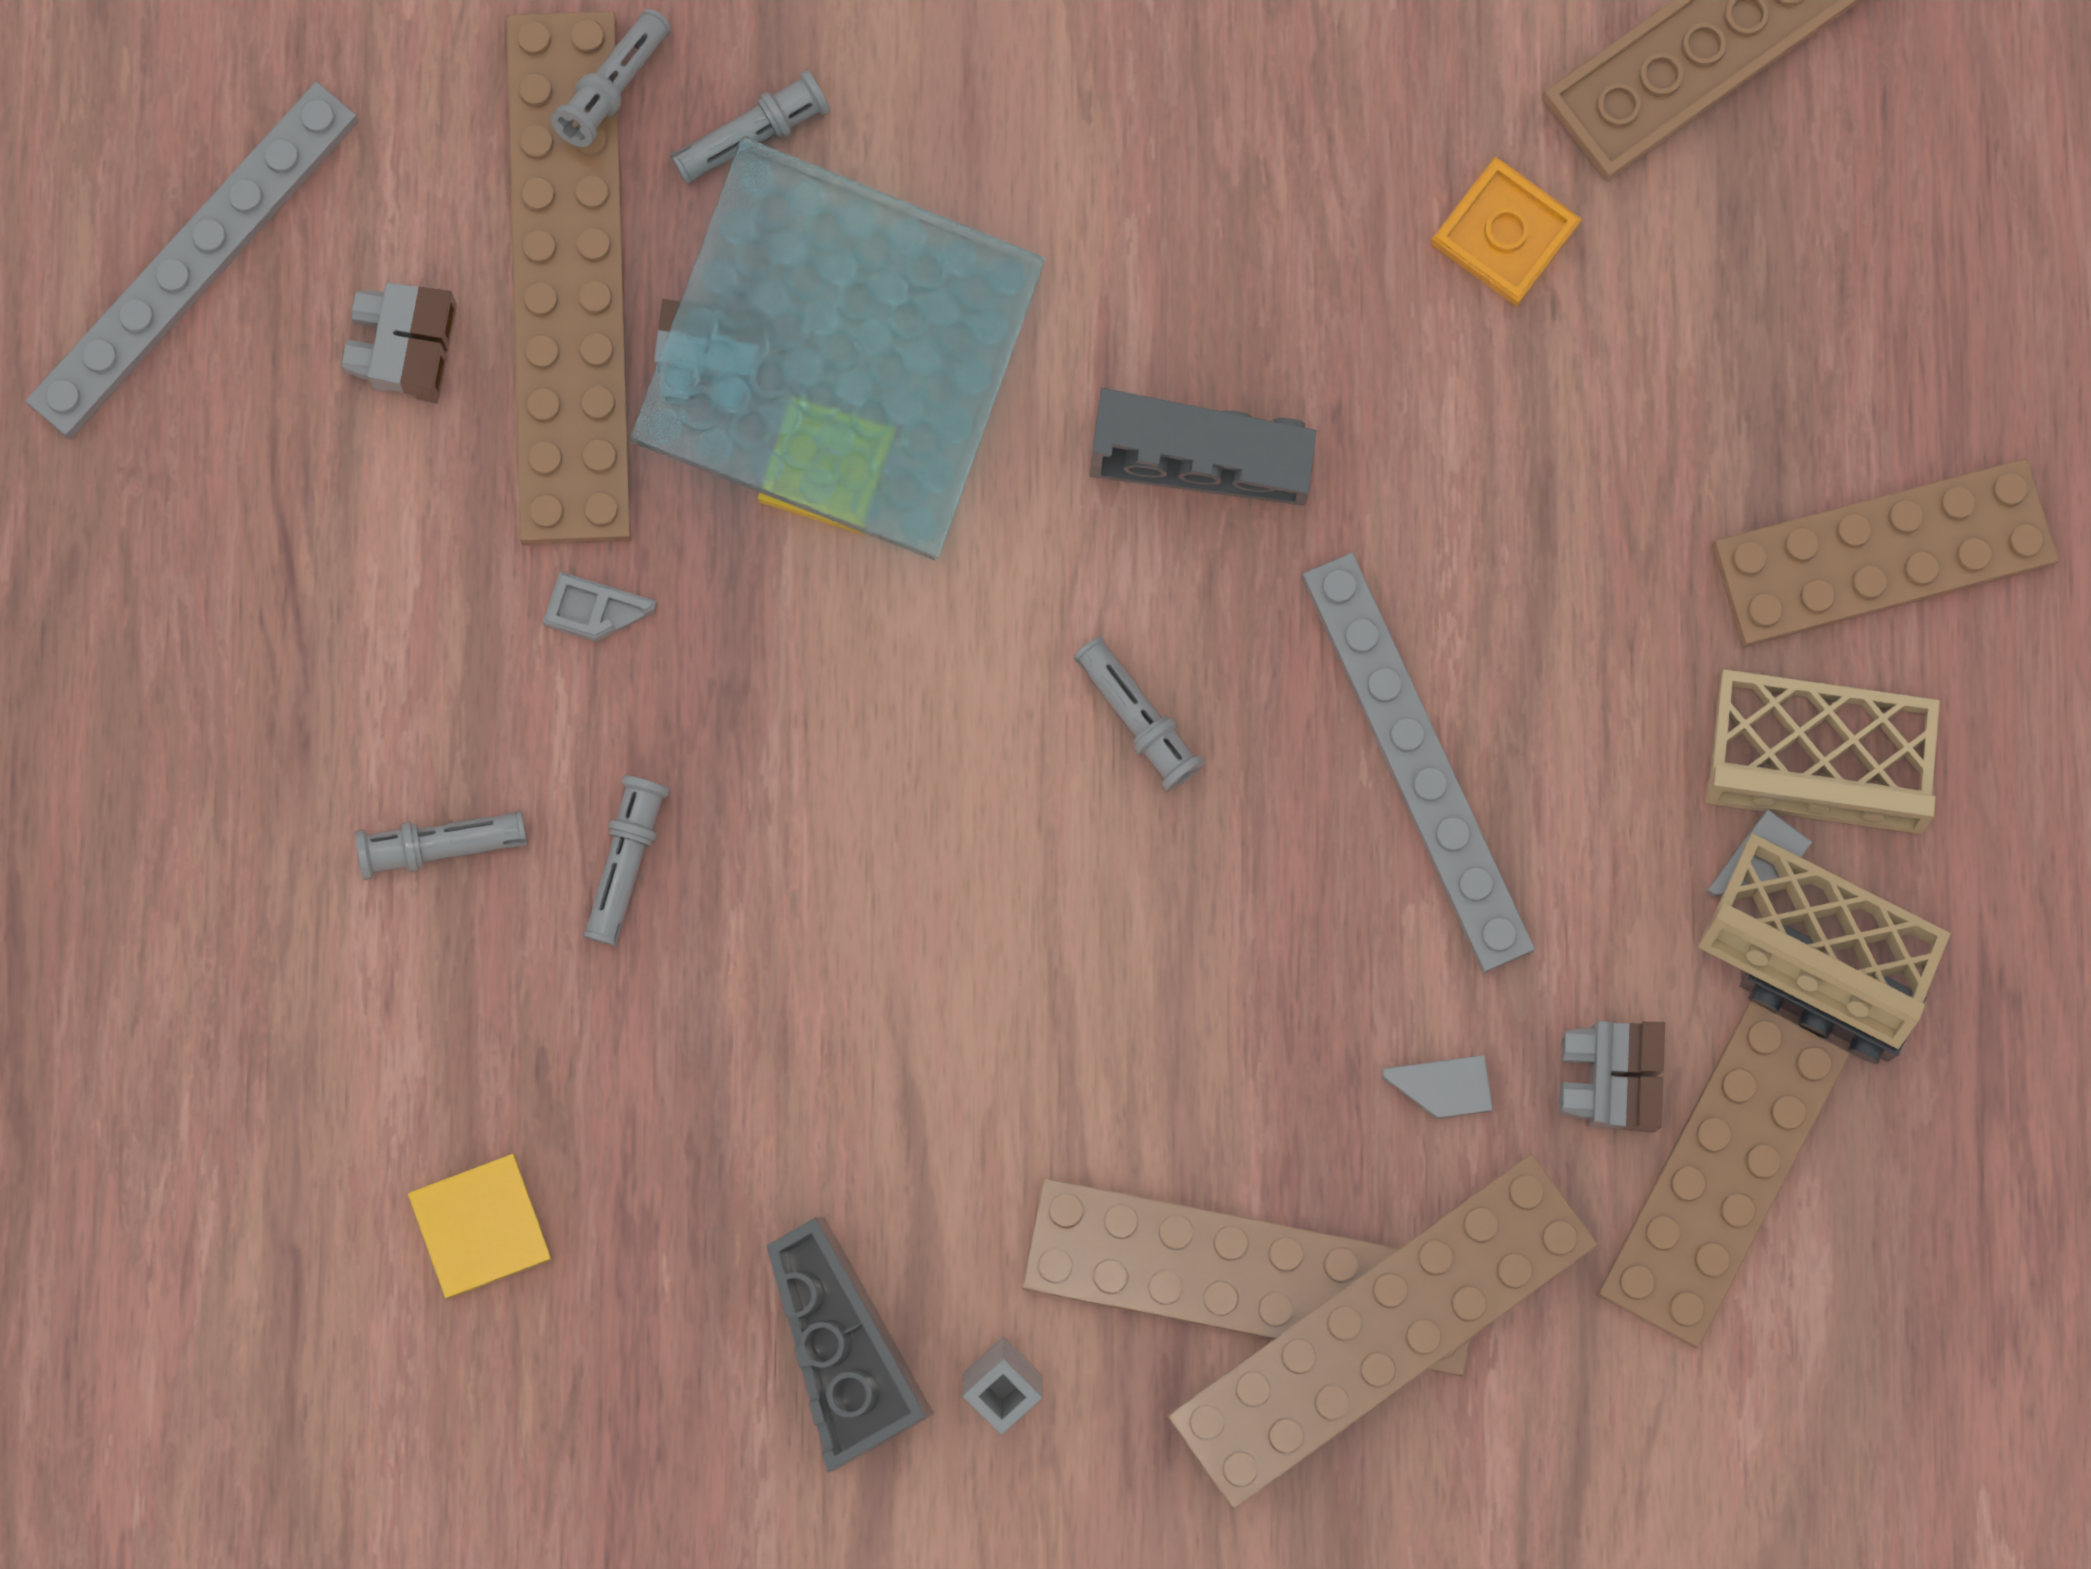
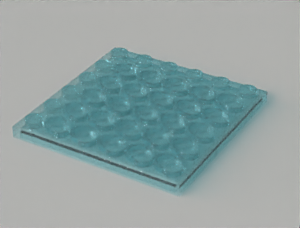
M743 136L738 144L628 441L935 561L941 553L1046 258Z

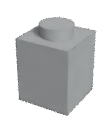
M1003 1336L963 1373L962 1397L1002 1435L1043 1398L1042 1374Z

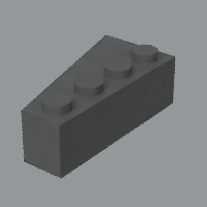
M1101 388L1090 477L1305 506L1309 494L1317 430L1305 428V423L1296 419L1276 418L1273 421L1253 418L1249 414L1238 411H1218Z
M815 1217L768 1244L767 1249L785 1316L788 1317L795 1343V1354L799 1368L802 1369L808 1391L814 1424L817 1425L824 1451L822 1454L827 1472L829 1473L841 1468L934 1415L826 1218Z

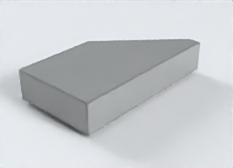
M559 572L543 625L554 630L598 642L655 613L657 602Z
M1767 809L1707 889L1706 893L1711 897L1723 895L1751 833L1799 857L1803 856L1812 841ZM1755 855L1753 856L1751 863L1761 882L1780 878L1773 864ZM1744 879L1742 881L1741 886L1746 885Z
M1484 1055L1381 1070L1384 1081L1393 1085L1435 1119L1486 1113L1493 1110Z

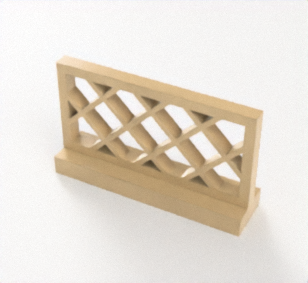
M1723 669L1719 680L1711 773L1707 782L1705 803L1762 812L1768 809L1776 814L1923 834L1934 818L1936 796H1932L1940 700ZM1732 687L1753 690L1764 702L1765 706L1745 720L1731 703ZM1770 692L1779 693L1780 695L1774 698ZM1792 696L1807 697L1820 713L1799 727L1781 704ZM1825 700L1835 701V702H1834L1832 705L1829 706V705L1825 702ZM1847 703L1861 705L1874 720L1856 735L1848 729L1835 713ZM1879 708L1890 710L1883 714V712ZM1901 711L1925 714L1923 733L1910 743L1906 741L1889 721ZM1770 712L1775 715L1791 734L1771 749L1751 727ZM1729 719L1736 726L1730 732H1728ZM1825 719L1845 742L1826 757L1823 756L1806 735V733ZM1879 727L1899 749L1898 752L1880 765L1860 743V741ZM1741 733L1761 755V757L1748 766L1725 762L1726 745ZM1797 741L1815 765L1804 773L1789 772L1776 755ZM1922 744V753L1920 757L1914 749H1916L1918 746ZM1851 749L1870 772L1858 781L1845 780L1830 763ZM1903 757H1906L1920 774L1919 789L1898 787L1885 771ZM1767 763L1772 769L1761 768V766ZM1822 771L1826 777L1817 776L1815 774ZM1876 778L1880 784H1873L1870 782Z
M1751 833L1744 845L1714 916L1704 931L1698 948L1899 1049L1921 1018L1926 1005L1923 1003L1951 933ZM1755 855L1773 864L1780 878L1761 882L1751 863L1753 856ZM1744 879L1746 885L1741 886L1742 881ZM1812 884L1822 889L1830 903L1810 907L1800 886ZM1786 889L1796 910L1777 914L1767 893ZM1753 897L1763 918L1756 919L1732 907V904L1735 900ZM1862 909L1872 914L1879 928L1860 932L1850 911ZM1836 915L1846 936L1827 940L1817 919ZM1803 922L1813 943L1805 944L1786 933L1783 926ZM1911 934L1931 944L1928 954L1911 958L1900 936ZM1886 940L1896 961L1877 965L1867 944ZM1852 947L1863 969L1857 970L1837 960L1833 951ZM1922 968V970H1921V972H1920V975H1919L1917 969ZM1903 973L1912 991L1911 997L1888 986L1884 977Z

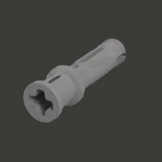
M645 9L639 16L638 21L614 47L595 73L582 76L576 83V93L566 105H561L554 110L551 116L552 126L565 141L577 147H588L595 140L597 135L596 129L605 117H611L619 110L622 91L643 67L660 42L671 32V26L662 14L652 9ZM633 47H636V53L625 66H622V60ZM612 73H616L617 77L613 78ZM574 121L579 123L577 127H573Z
M808 69L800 73V80L773 95L768 91L760 95L761 98L757 100L758 106L715 129L690 145L671 153L670 157L686 185L774 134L777 138L781 136L785 138L791 134V128L818 112L823 116L831 112L821 89Z
M1101 636L1097 637L1083 646L1074 655L1073 659L1081 665L1103 694L1106 701L1113 707L1135 736L1132 742L1135 745L1134 750L1138 755L1145 754L1163 777V788L1166 792H1169L1195 775L1205 765L1206 761L1201 755H1193L1175 731L1177 723L1174 719L1159 715L1136 685L1133 678L1126 672L1104 643V639Z
M624 775L621 781L625 791L617 818L610 820L607 828L610 830L609 835L613 839L598 885L590 918L583 933V937L611 946L618 945L621 926L633 892L645 847H651L652 842L656 841L657 833L653 828L662 799L668 798L671 791L670 788L661 784Z
M522 811L433 827L418 828L417 824L406 822L402 823L401 829L374 834H367L364 830L355 831L363 880L372 879L375 872L405 867L410 872L419 871V868L424 867V862L527 846Z

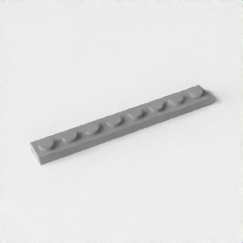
M315 82L25 400L27 404L66 438L71 440L359 122L357 115L318 82Z
M1353 552L1303 573L1302 581L1482 974L1532 953L1535 950L1533 943Z

